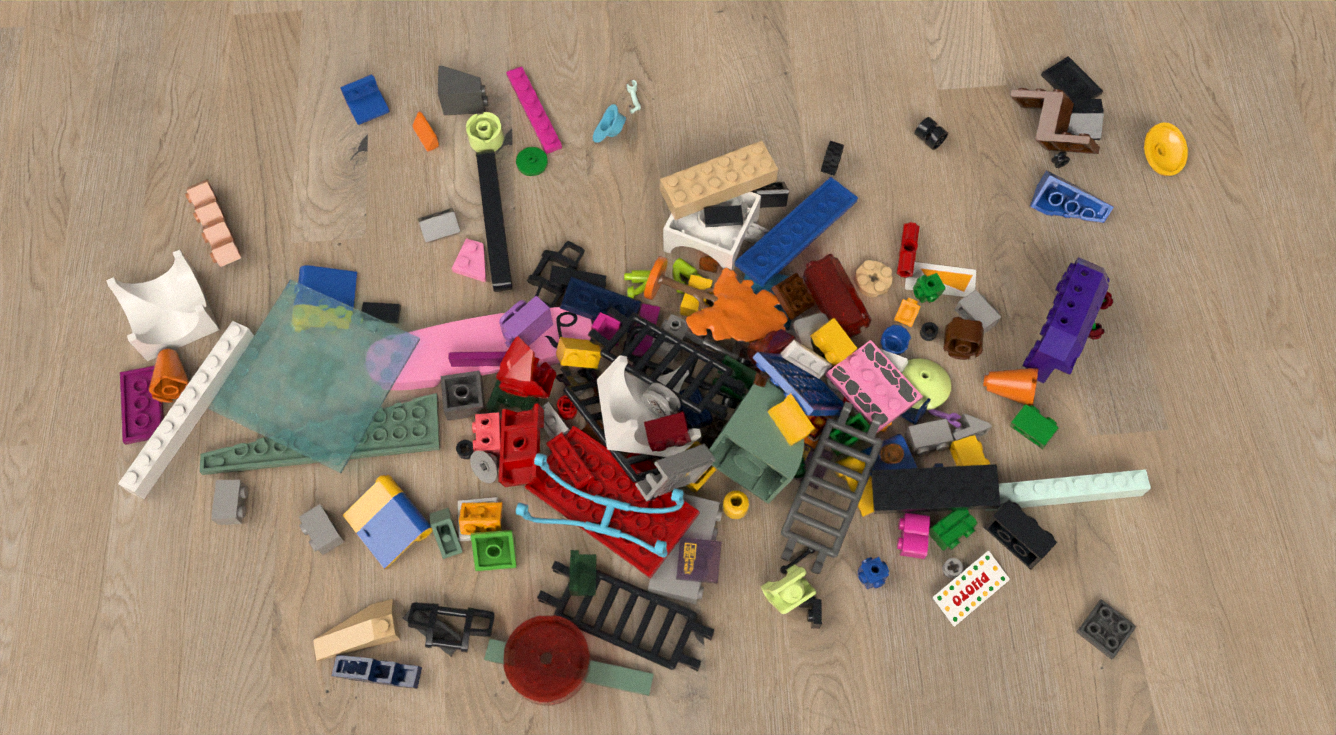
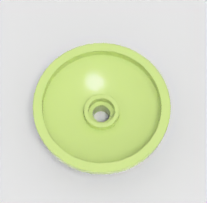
M917 358L908 360V364L902 374L923 396L912 408L919 409L928 398L931 400L927 410L935 409L945 403L951 392V380L944 368L928 359Z

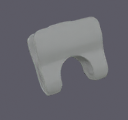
M819 313L796 320L793 323L794 329L786 332L789 344L795 340L813 351L811 345L813 339L810 335L829 321L827 316Z

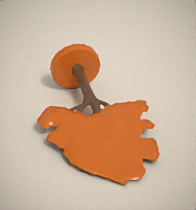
M659 256L648 277L644 297L649 300L656 296L661 284L690 294L699 301L698 312H694L686 318L688 327L697 336L707 335L706 329H710L716 341L734 338L736 341L750 342L766 338L768 335L786 329L784 324L788 321L787 316L783 311H778L774 307L780 304L777 297L767 290H761L756 295L751 288L754 282L752 280H743L740 284L735 277L737 274L734 270L724 268L717 282H715L714 288L700 290L665 277L668 260L665 257ZM703 299L711 300L714 302V305L708 307Z

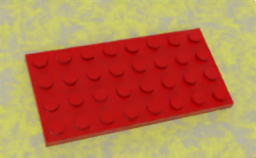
M575 426L566 434L565 437L595 478L581 488L580 491L642 508H667L677 505L675 501L671 500V491L657 496L654 500L646 501L636 487V483L631 481L605 446ZM551 453L546 461L550 470L563 481L577 489L556 457ZM630 465L636 474L641 473L640 470ZM542 470V482L525 485L527 491L566 519L601 524L606 509L605 505L594 503L592 500L571 492L551 478L546 471ZM685 501L679 510L668 513H641L614 508L608 527L621 530V532L636 537L655 547L657 540L667 542L668 556L700 512ZM577 526L650 579L667 558V556L664 558L625 538H616Z

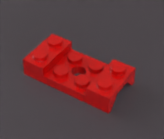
M534 404L532 410L522 412L502 409L498 482L504 487L542 482V469L534 464L536 454L540 453V430L544 428V409L539 404ZM520 440H524V443L521 447H516V444Z

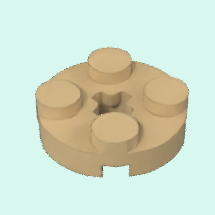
M867 260L857 269L854 281L862 294L869 297H878V295L889 291L893 280L892 270L883 263ZM870 276H875L878 280L871 282Z

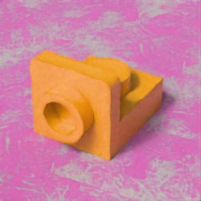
M911 298L903 299L894 320L912 327L921 307L917 305L918 301Z

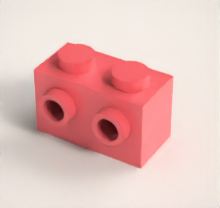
M499 412L475 414V421L472 422L473 433H476V440H473L474 452L484 451L493 454L495 457L500 456L501 417Z

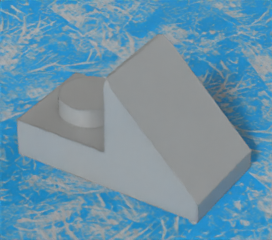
M963 413L960 418V423L963 427L952 432L953 441L973 435L976 438L983 436L989 432L992 426L988 422Z

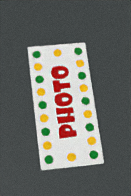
M987 551L933 596V599L955 627L1010 579L992 554Z

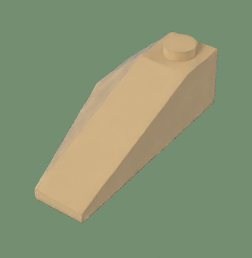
M390 599L371 604L314 639L316 660L320 661L335 657L336 655H343L400 640L394 600Z

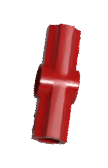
M913 222L904 223L901 246L898 253L899 259L896 274L904 278L913 276L918 248L920 226Z

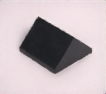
M774 182L750 191L761 195L760 208L787 207L789 189L785 182Z

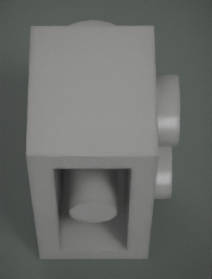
M671 314L668 320H664L661 328L681 340H687V337H685L688 327L687 322ZM664 342L655 353L665 357L674 345ZM677 354V355L675 356V358L672 360L673 362H675V360H676L678 354Z

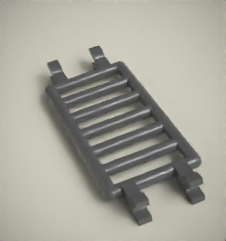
M845 402L838 420L827 419L781 529V535L788 538L781 559L785 561L790 560L796 542L816 550L818 555L811 572L817 575L820 574L827 556L832 558L838 556L883 444L881 439L875 437L883 417L875 414L867 433L848 426L845 423L853 407V404ZM832 428L873 444L870 455L829 439ZM828 446L865 462L866 465L862 474L821 457L824 447ZM817 464L859 481L855 492L813 475ZM811 482L851 499L847 511L806 494L809 483ZM802 501L844 518L840 529L799 513L798 510ZM794 519L835 536L836 539L832 548L790 531Z

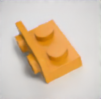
M502 502L462 503L459 516L461 534L471 535V533L502 531Z

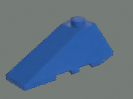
M1047 170L1039 181L1030 207L1046 215L1079 218L1101 223L1105 222L1114 208L1107 202Z

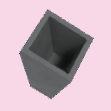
M442 65L438 66V97L444 115L482 114L485 112V106H488V96H486L485 85H482L481 78Z

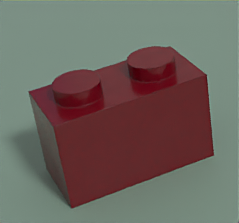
M684 412L644 422L648 444L652 452H661L669 447H680L688 442H692Z

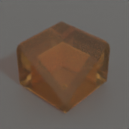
M711 256L700 258V270L717 273L719 263Z

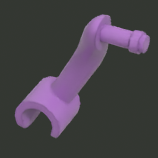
M935 409L928 410L934 416L947 419L956 428L961 426L956 421L961 418L957 413L947 414Z

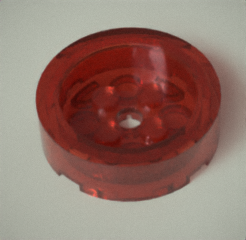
M540 615L521 623L512 632L505 645L503 666L509 683L522 698L537 705L550 706L569 700L581 690L590 672L591 656L584 635L574 623L556 615ZM544 653L552 654L551 663L543 664L541 656Z

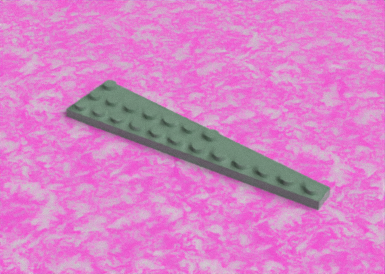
M434 393L415 398L410 402L395 403L394 406L376 408L375 411L361 412L352 416H345L295 429L294 432L286 434L283 432L276 434L274 437L256 439L257 441L241 443L232 447L200 454V473L208 475L440 450L438 395Z

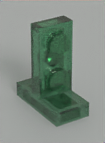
M497 379L486 408L488 413H497L502 403L510 408L515 406L521 408L522 411L532 410L534 404H539V400L530 396L525 398L506 393L499 388L501 382Z

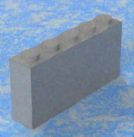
M683 494L684 501L697 509L700 514L652 576L648 591L658 596L696 605L697 600L702 599L704 587H701L702 579H707L709 567L705 566L707 559L711 560L714 548L710 547L711 541H716L718 529L715 528L716 521L720 522L723 510L719 509L720 502ZM685 543H690V544H691V550H693V551L690 552V548H688V549L686 548V549H685V555H686V556H685V558H684ZM686 550H689L690 558H694L695 556V559H687L688 564L686 565H688L687 571H685L686 567H684L685 563H687L685 559L689 558V556H687L689 554H686Z

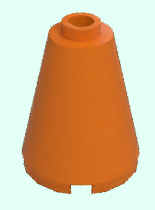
M164 349L158 353L149 385V392L152 394L153 399L171 403L173 399L179 398L188 385L189 380L177 351Z
M1039 368L991 371L989 375L984 376L983 386L987 387L986 390L1024 405L1027 404L1030 407V405H1034Z

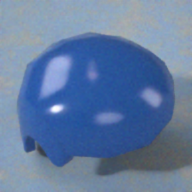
M892 325L881 335L880 345L887 352L901 355L908 349L911 336L903 326Z

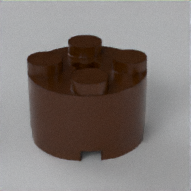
M954 317L952 322L948 323L945 327L944 351H947L950 357L960 360L970 359V356L975 355V358L980 356L983 352L984 340L982 322Z

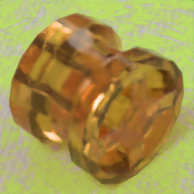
M887 444L880 450V458L887 464L899 463L904 457L903 448L898 444Z

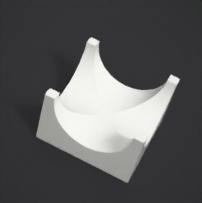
M748 192L711 206L741 205L743 225L705 227L704 210L677 220L674 219L671 213L663 229L664 252L671 253L673 248L679 246L691 247L711 256L723 269L734 270L735 261L743 239L752 222L756 224L758 221L761 195Z
M181 250L173 252L175 261L171 269L152 281L129 284L120 282L114 277L106 280L129 320L133 332L127 335L130 344L147 361L156 358L158 353L164 349L175 350L220 330L197 272Z
M619 355L597 379L607 450L669 457L685 451L701 437L700 429L693 428L689 430L692 442H688L684 446H673L661 452H652L648 444L644 422L660 417L652 413L642 400V395L648 390L650 385L625 372V367L628 364L627 356ZM678 369L669 374L659 376L657 381L666 385ZM687 371L684 374L681 380L673 388L674 391L679 393L681 385L687 377V375L689 374V371Z

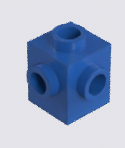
M869 557L861 562L862 565L857 571L860 582L865 585L867 590L872 587L876 589L883 586L889 576V569L884 561L881 562L879 557L875 559Z

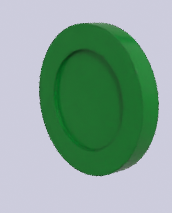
M537 147L525 148L516 157L517 169L526 176H537L543 173L548 165L546 153Z

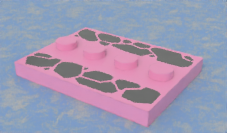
M871 340L826 373L829 380L853 404L855 409L869 424H871L875 414L883 417L877 433L923 397Z

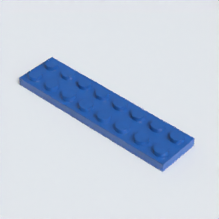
M830 177L735 261V266L758 285L764 287L857 202L858 197Z

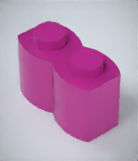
M905 513L903 518L899 519L898 530H901V537H898L897 549H900V556L925 559L928 552L930 516Z

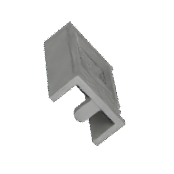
M703 444L656 461L654 464L661 474L654 476L653 473H649L646 475L645 480L637 482L635 485L645 500L649 501L653 496L657 497L673 491L674 488L678 489L695 483L716 459L706 445Z

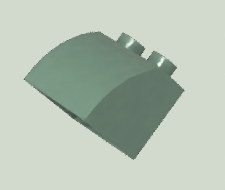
M767 379L765 387L752 385L709 448V451L716 459L711 466L767 504L794 478L804 450V439L790 446L768 413L769 409L783 402L786 398L783 394L784 390L780 386L774 385L770 379Z

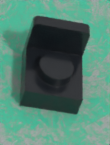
M812 596L800 604L799 607L811 608L808 609L807 613L808 622H811L812 629H820L822 625V599H816L815 596Z

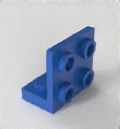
M373 74L340 87L357 125L390 112Z

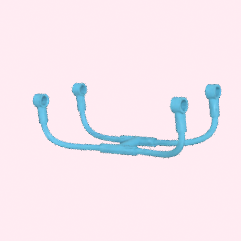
M536 454L534 464L540 466L556 482L581 497L592 500L594 503L605 505L606 509L600 525L588 521L532 517L528 511L529 506L524 503H518L516 515H520L525 520L535 523L574 525L612 537L625 538L664 558L667 556V542L657 540L655 547L636 537L608 526L614 508L641 513L677 511L684 504L683 490L674 488L671 500L675 501L677 505L672 507L642 508L631 506L629 503L599 495L593 496L576 489L550 470L546 462L547 455Z

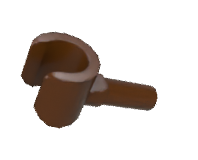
M756 373L753 384L765 387L768 376Z

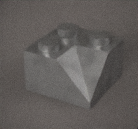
M480 371L440 376L443 410L448 421L468 418L484 408V388Z

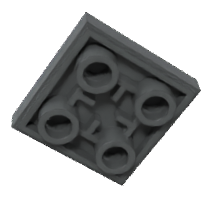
M1101 599L1076 633L1112 660L1137 626Z

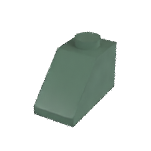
M449 507L430 513V525L442 558L445 559L463 553Z

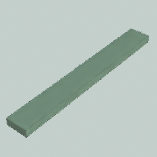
M489 639L484 658L485 661L646 696L650 695L654 674L494 639Z

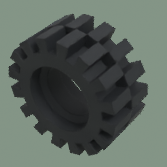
M833 141L829 142L821 172L835 176L844 144Z

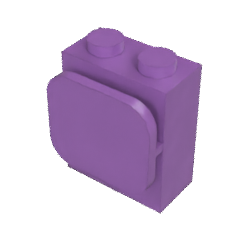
M537 296L528 303L524 300L518 301L499 320L503 336L506 339L505 344L508 348L517 336L530 346L553 325L550 308Z

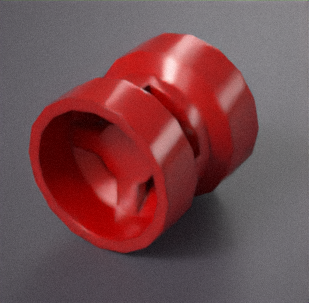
M567 395L558 399L557 408L559 415L565 420L575 418L578 410Z

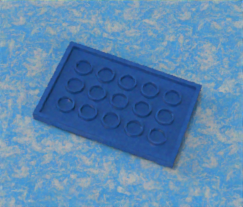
M757 352L753 356V359L757 362L756 366L762 372H767L771 376L769 378L770 381L777 387L780 386L784 390L783 394L786 397L792 394L806 416L840 415L845 403L821 379L784 359L781 354Z

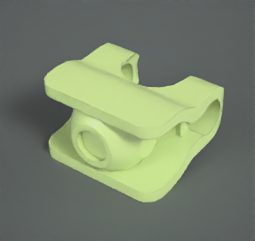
M793 565L787 569V576L780 581H768L761 586L767 600L781 614L788 613L816 594L815 588L805 578H802L806 575V570L803 567Z

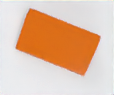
M421 111L418 112L413 123V129L426 151H431L439 147L437 136Z

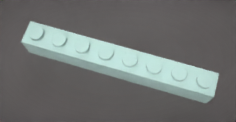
M1146 469L999 484L1001 506L998 509L985 510H999L1008 500L1017 503L1021 508L1143 496L1151 489Z

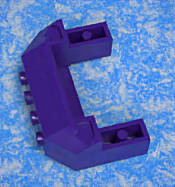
M1078 257L1075 263L1069 264L1061 281L1058 282L1055 291L1058 293L1054 298V305L1049 310L1046 317L1047 321L1039 335H1042L1041 340L1037 339L1022 365L1025 369L1039 368L1037 381L1044 384L1054 369L1069 375L1071 374L1077 358L1080 357L1109 288L1108 283L1110 279L1103 267Z

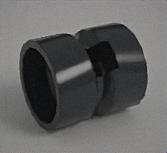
M927 117L918 125L914 134L921 141L926 140L925 144L932 150H935L946 140L949 133L942 126L937 127V122L931 117Z

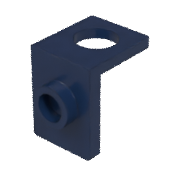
M928 398L919 409L911 407L900 416L916 425L924 416L931 399Z

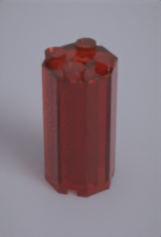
M828 254L823 259L808 262L806 264L807 269L803 273V280L821 313L825 314L829 321L835 318L849 338L859 335L862 332L860 329L863 326L865 329L868 328L872 319L839 259L834 257L833 254Z

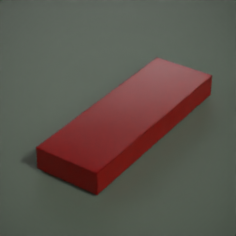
M563 432L546 443L578 490L595 479Z

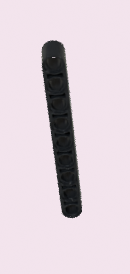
M494 150L476 152L493 291L512 290Z

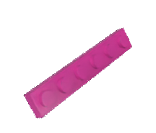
M523 67L507 71V78L545 153L548 154L561 149L562 144Z

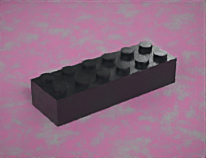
M997 464L871 470L874 514L998 509L1001 506Z

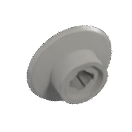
M484 451L473 452L470 463L474 474L485 483L494 482L499 469L497 458L493 454Z

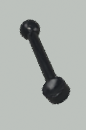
M808 547L806 552L787 566H781L780 572L787 574L788 568L798 563L808 554H813L815 550Z

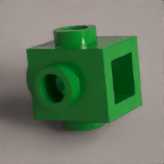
M938 273L930 276L923 275L919 277L913 287V292L921 304L927 301L931 303L941 296L946 287Z

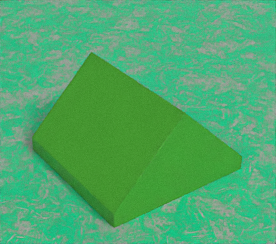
M512 530L471 533L475 571L517 567L516 538Z

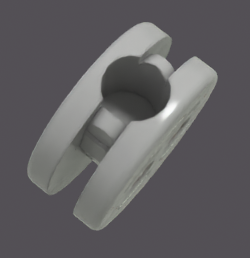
M652 383L642 395V400L646 407L660 418L675 414L674 412H677L681 407V403L674 392L660 383Z

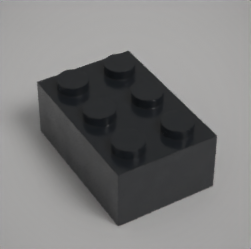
M1010 500L984 526L985 530L1030 570L1057 544V541L1050 532L1044 531L1033 517L1027 516L1017 503Z

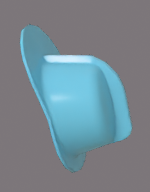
M615 104L607 108L603 118L593 133V141L595 143L601 142L606 136L614 137L621 132L626 117L618 112V107Z

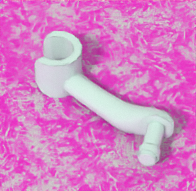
M632 80L633 86L627 84V91L631 93L635 108L630 110L631 114L641 109L636 96L637 82L635 80Z

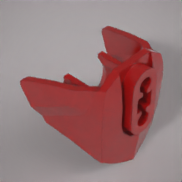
M517 336L500 363L496 379L501 382L499 388L506 393L525 398L529 396L549 399L557 373L547 362L538 367L537 364L540 359L536 358L535 352Z

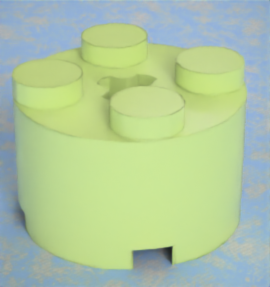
M483 112V114H475L468 119L466 132L469 144L475 151L494 150L495 152L502 146L504 135L500 120L496 115L490 112Z

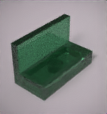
M570 550L569 592L571 596H596V554H580L579 550Z

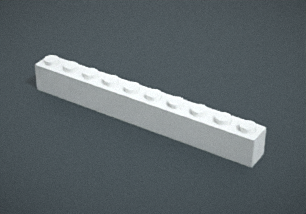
M234 321L231 322L118 483L125 490L142 499L146 498L255 340V336L249 328Z

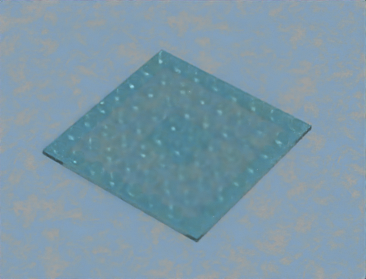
M290 279L208 409L342 473L419 343L420 338Z

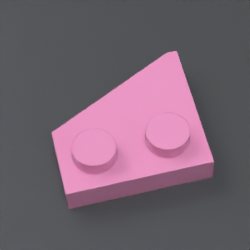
M466 238L452 267V271L486 282L483 243Z

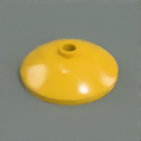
M1166 122L1156 124L1150 128L1145 137V157L1154 171L1163 176H1172L1184 168L1188 156L1187 143L1183 134L1176 126Z

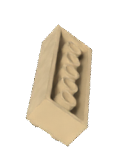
M759 141L661 178L660 192L674 219L677 220L704 210V208L717 205L776 182L778 168L763 141Z

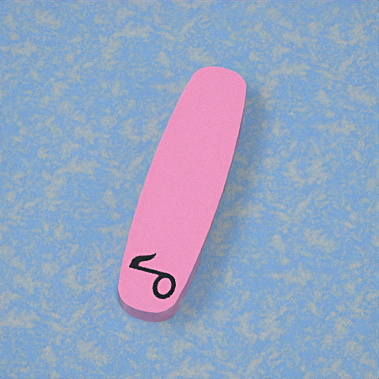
M560 307L550 308L553 325L529 346L535 352V357L540 359L537 366L540 367L544 362H547L549 365L560 363L555 354L560 337L590 340L591 337L588 336V333L591 331V319L560 309ZM504 313L449 322L379 341L367 353V367L370 377L380 389L388 391L433 388L440 383V376L473 371H480L481 375L497 373L500 366L451 367L448 356L450 352H506L509 348L505 344L506 339L503 336L499 323Z

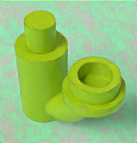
M678 258L673 264L672 276L678 282L688 285L686 281H681L680 274L689 280L691 275L702 277L697 273L698 270L681 258ZM676 290L677 293L684 294V292Z
M632 270V273H624V280H632V283H643L636 289H634V286L628 287L627 294L629 298L634 299V296L645 291L651 270Z

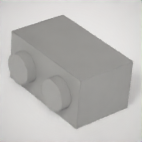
M977 290L961 299L955 308V311L963 319L982 322L984 334L995 327L1001 318L998 311L992 308L986 298L979 294Z
M947 419L908 426L905 432L912 455H925L932 450L944 451L953 442Z
M216 480L211 519L218 525L242 524L243 518L246 516L244 504L245 498L248 497V487L241 480Z
M321 504L299 517L302 522L299 527L305 536L309 534L312 539L309 541V544L315 552L318 550L324 555L344 542Z

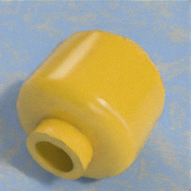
M739 490L728 492L723 500L724 513L731 519H740L747 514L749 509L747 495Z

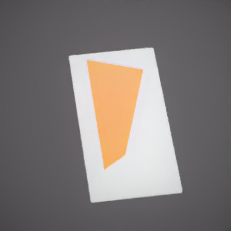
M915 262L913 276L907 277L905 282V289L913 290L919 277L938 273L946 287L942 294L966 297L975 291L976 270Z

